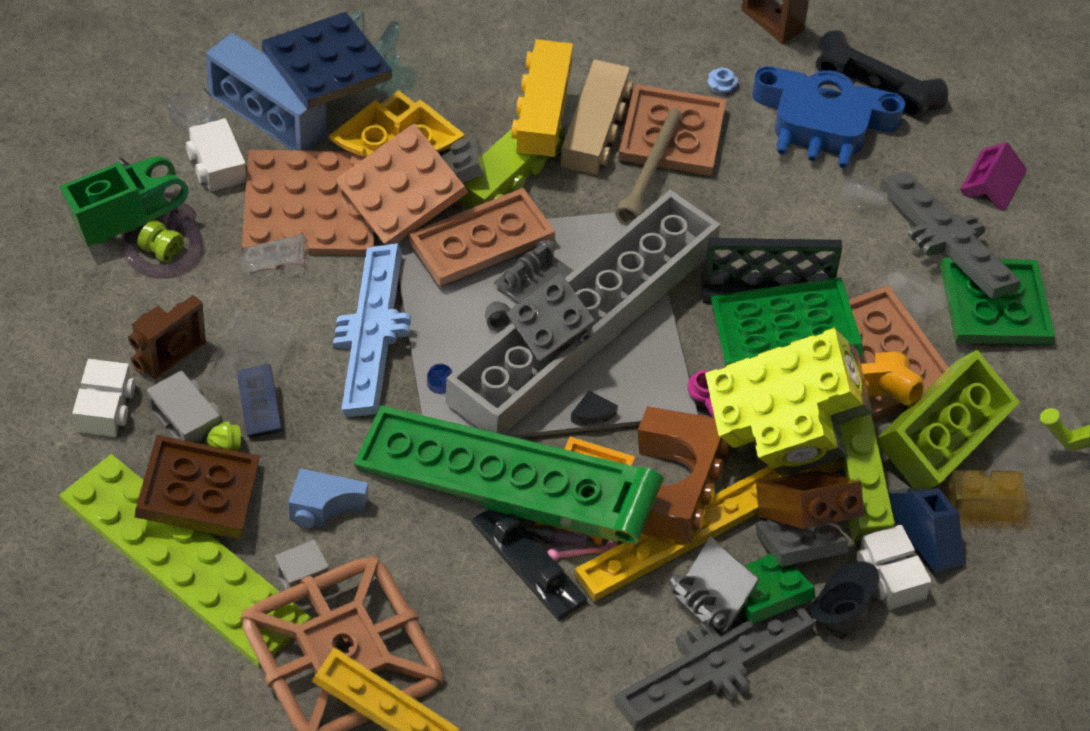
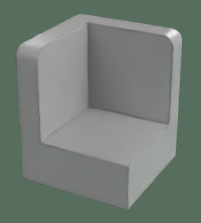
M315 540L275 555L276 574L285 590L300 584L301 579L307 576L313 578L328 571V563Z

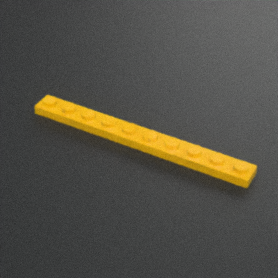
M841 458L798 473L818 470L833 474L844 468ZM767 466L714 494L711 505L706 504L704 508L705 520L702 530H696L692 543L641 534L637 544L624 542L575 568L574 577L593 602L707 542L709 537L714 538L759 514L756 482L782 476Z

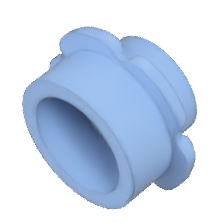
M727 68L715 69L709 74L708 84L716 93H730L738 85V78Z

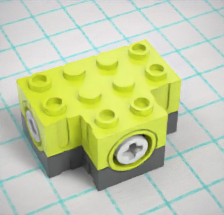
M835 328L824 331L823 334L817 336L813 335L795 341L789 346L778 347L758 354L757 357L729 364L726 368L715 369L705 373L719 437L744 457L757 451L758 458L782 477L847 457L846 446L843 444L841 437L843 434L840 424L852 421L851 419L859 416L864 417L873 414L858 351Z

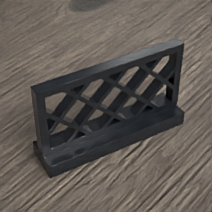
M708 238L704 272L701 273L703 303H711V296L836 278L843 248L842 240ZM715 250H730L732 253L722 258L715 253ZM754 250L765 252L757 258L749 254ZM787 251L798 252V254L789 259L782 255ZM821 251L832 252V254L823 259L816 256ZM740 258L746 262L745 265L739 268L731 265ZM773 259L780 263L771 269L764 265ZM805 260L812 263V265L803 270L797 266ZM789 270V271H791L792 273H783V272Z

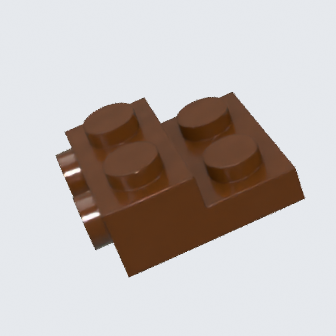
M192 295L184 302L176 304L168 313L160 306H157L150 312L140 315L132 323L133 333L128 336V341L135 350V355L130 359L132 365L139 373L147 372L153 379H156L206 343L203 302L196 296Z

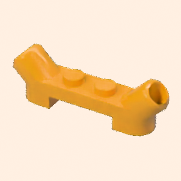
M900 352L875 353V363L861 364L869 397L891 396L906 406L916 403L921 398L924 389L923 379L920 375L910 370V361L906 355Z

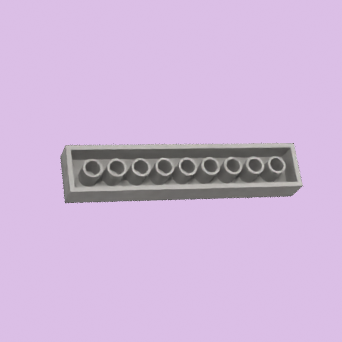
M669 190L565 278L596 321L591 325L592 337L588 341L581 342L573 338L539 362L517 328L511 323L446 378V403L478 428L504 435L706 259L708 238H719L720 224L675 192Z

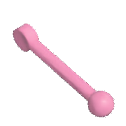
M608 541L605 546L566 551L550 549L547 553L557 562L559 558L605 553L618 546V543Z

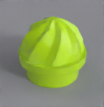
M224 421L212 427L207 436L209 446L239 452L241 448L239 425H230L229 421Z

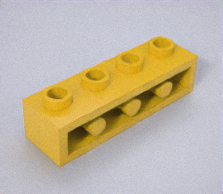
M536 39L533 52H527L526 70L529 71V74H523L521 93L525 94L524 97H518L516 115L520 116L519 120H513L511 134L512 139H517V153L555 157L572 70L573 43Z

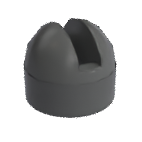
M494 301L486 307L485 319L490 329L501 331L512 323L506 314L510 310L506 303Z

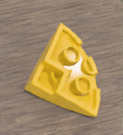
M398 90L381 104L374 100L330 134L329 139L349 152L367 157L413 123L439 153L449 149L456 141L465 139V134L421 99L415 103Z

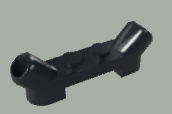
M828 31L819 41L821 55L815 62L818 72L835 71L870 88L898 94L905 101L903 114L915 120L921 119L927 110L943 108L948 101V87L943 79L937 78L921 81L849 46L847 38L842 31Z

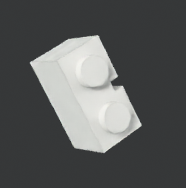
M226 118L189 127L190 141L186 142V150L190 160L196 159L198 164L195 165L198 180L200 183L206 182L209 192L246 183V164Z
M88 359L81 381V387L87 389H79L72 412L75 432L116 437L119 426H125L127 422L128 406L125 403L127 398L132 399L134 396L135 378H130L129 364Z
M902 525L864 535L860 549L857 552V561L869 562L878 569L880 582L874 596L878 601L883 600L887 610L927 599L932 582L918 556L906 558V556L914 554L915 549Z

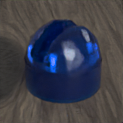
M443 363L431 366L427 373V387L434 393H446V378L453 373L452 369Z

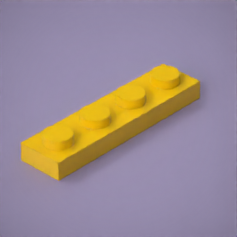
M336 648L332 649L312 682L388 731H459L458 727Z

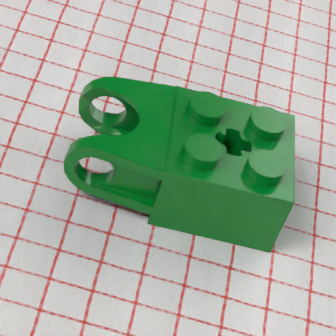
M162 156L152 157L123 167L121 162H118L59 186L69 214L88 247L94 244H103L113 236L138 229L142 224L182 205L189 193L184 179L176 176L175 167L171 160ZM159 165L168 167V172L165 176L151 177L155 167ZM174 184L180 185L181 191L178 196L171 199L164 197V191L167 187Z

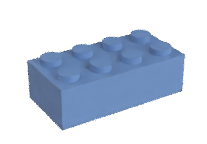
M231 33L205 53L208 92L210 96L290 150L309 151L327 136L326 103L307 110L268 57L253 47L250 42L242 40Z

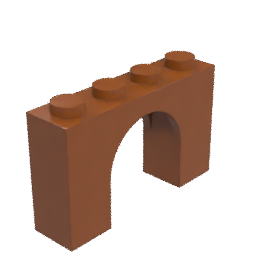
M647 406L638 428L639 454L678 461L688 466L693 472L678 483L661 486L642 534L692 543L696 530H702L705 505H711L715 489L714 481L721 479L724 466L723 457L724 455L729 456L732 446L719 437L715 418Z

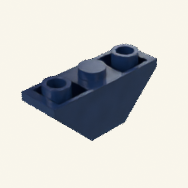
M903 488L888 491L894 521L898 526L902 525L909 540L924 557L928 565L936 573L962 568L965 562L959 512L939 488Z

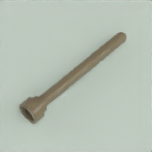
M677 108L669 111L631 195L622 199L615 212L616 218L623 224L629 225L644 212L643 197L681 117V112Z

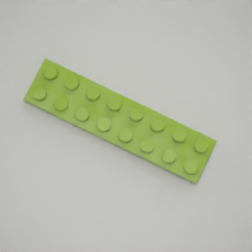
M112 454L59 495V500L63 505L255 666L261 667L245 636L240 617L243 610L249 609L255 603L280 591L209 533L134 518L144 480ZM294 603L267 614L298 625L311 620V617ZM258 628L273 656L293 639L264 628Z

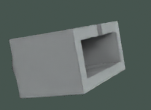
M182 370L146 389L149 409L165 428L171 425L175 427L169 431L175 439L204 444L207 442V436L212 427L220 424V421L223 419L218 406L214 402L209 403L205 399L200 385L195 380L190 381Z

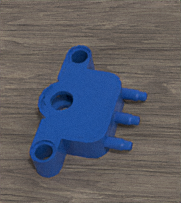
M764 66L755 73L752 91L753 99L759 104L778 108L775 133L778 137L777 152L781 155L787 152L790 144L808 148V159L810 161H816L821 151L839 154V166L847 168L852 155L861 151L868 128L883 132H893L899 129L901 125L905 101L900 95L860 85L855 87L849 78L838 72L821 71L808 77L805 73L773 66ZM823 85H833V86L837 87L841 92H839V91H837V90H834V89H831V88H819V87H821V86H823Z

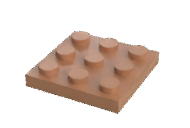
M634 84L618 160L645 165L669 111L677 108L681 112V117L658 167L712 176L727 99Z
M414 123L335 179L384 245L399 243L409 233L417 230L468 193L462 182Z

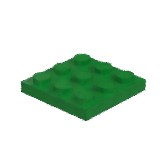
M951 258L942 259L940 269L955 343L1052 345L1055 334L1038 260L999 259L1021 280L1017 292L991 299Z

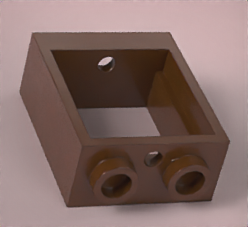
M742 0L741 11L777 41L784 44L804 31L809 0H783V6L776 0Z
M812 470L756 482L759 516L806 529L864 516L862 482ZM834 510V515L830 517V511Z

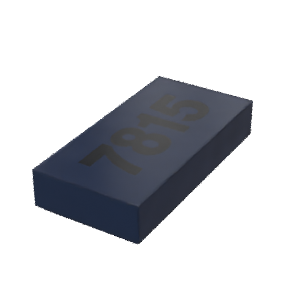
M266 364L237 370L247 436L251 438L283 432L271 365Z

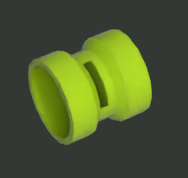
M153 219L143 227L138 236L137 243L144 251L148 253L154 252L157 259L164 263H169L172 257L181 251L184 237L175 230L168 231L163 223Z

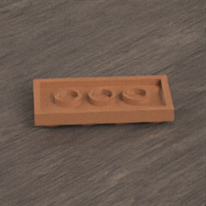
M521 188L409 233L408 242L439 287L534 249L540 241L555 240V230L525 189Z

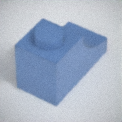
M300 468L288 502L289 520L295 521L297 525L304 528H311L314 525L324 527L325 522L336 514L347 511L365 512L369 501V485L363 481Z

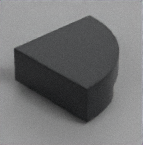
M588 391L572 411L571 421L579 424H588V422L600 420L608 421L617 414L618 405Z

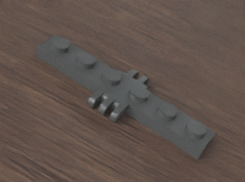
M908 171L881 178L879 189L917 225L909 230L908 237L915 241L919 248H923V252L926 255L946 253L991 299L1019 290L1021 280L978 240L979 236L984 234L986 228L980 222L978 223V220L973 215L963 218L960 215L953 216Z
M801 605L754 624L747 621L722 636L713 627H710L706 620L699 624L701 633L696 627H693L687 631L689 639L683 633L675 637L678 647L685 654L684 657L615 694L614 703L632 727L637 729L708 688H711L715 693L722 691L729 700H733L738 697L736 688L742 694L750 690V686L744 678L747 676L745 669L747 666L812 631L815 622Z

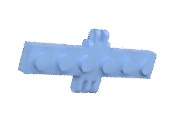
M398 243L367 248L357 314L337 317V327L334 334L336 338L333 340V348L351 349L341 409L346 417L377 414L380 405L388 344L395 343L396 338L407 337L410 332L411 315L400 313L394 309L402 250Z

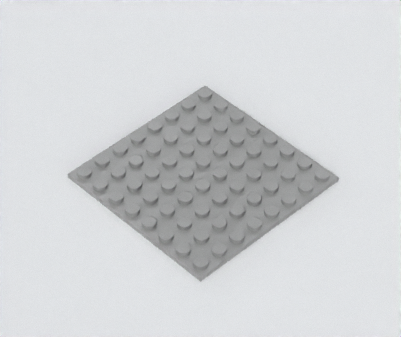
M615 212L547 219L555 230V240L552 241L556 247L554 257L572 270L579 267L627 226L616 218ZM408 235L398 243L402 250L398 279L404 313H408L412 317L408 338L421 415L478 428L446 403V378L501 332L488 327L485 319L486 307L494 301L506 303L510 309L520 303L497 287L494 281L502 276L506 269L513 267L518 259L524 257L527 252L439 287L408 242ZM668 292L504 435L525 438L640 425L647 406L698 415L695 400L687 390L689 376ZM588 391L618 405L617 414L608 421L600 420L588 422V424H579L571 421L572 411Z

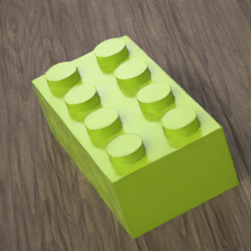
M976 350L955 361L923 392L921 398L916 403L910 405L876 438L877 444L913 488H932L940 484L1002 422L1020 401L981 353Z

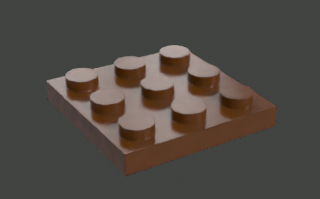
M156 435L134 518L241 539L260 456Z

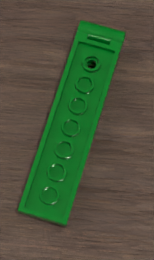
M382 405L354 461L356 469L365 473L480 501L485 509L509 515L514 514L524 519L615 542L620 540L629 544H637L664 481V477L660 473L650 468L623 464Z

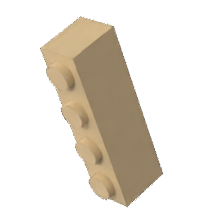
M593 60L562 146L560 167L597 175L601 165L607 166L610 156V147H607L608 143H615L618 132V125H615L616 120H623L626 103H623V100L630 99L633 89V81L629 80L630 67Z

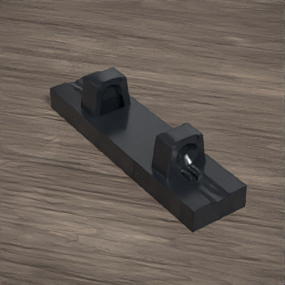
M488 509L472 518L474 527L558 621L587 603L585 594L567 576L563 568L549 556L523 527L514 514L509 515ZM514 533L517 535L515 538L505 543L507 537L511 536Z

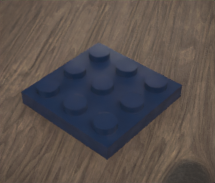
M346 11L262 40V51L307 110L392 79V69Z

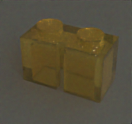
M953 470L947 490L948 500L959 512L960 521L1020 522L1027 501L1023 471H991L990 476H985V471Z

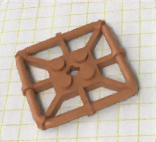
M370 555V558L356 559L317 577L307 576L301 579L300 584L265 598L242 612L240 621L243 623L245 636L266 674L264 680L268 687H273L296 731H348L371 720L356 710L330 723L319 726L331 693L322 688L310 722H308L286 682L287 678L310 668L316 675L332 649L336 648L337 640H341L344 644L350 642L352 646L345 655L373 673L387 668L421 679L422 681L401 690L415 700L429 694L437 686L440 687L443 684L445 675L442 673V668L436 654L417 622L419 620L418 614L414 609L409 608L391 573L383 563L379 562V557ZM364 572L354 601L330 611L320 591ZM374 576L379 581L397 614L375 625L363 606ZM307 597L311 600L319 616L298 625L267 614ZM258 628H264L296 639L304 656L278 667ZM398 629H405L424 665L389 654L381 637Z

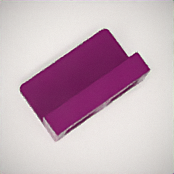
M1008 142L986 147L979 154L960 191L969 198L987 194L997 209L1005 210L1027 169Z

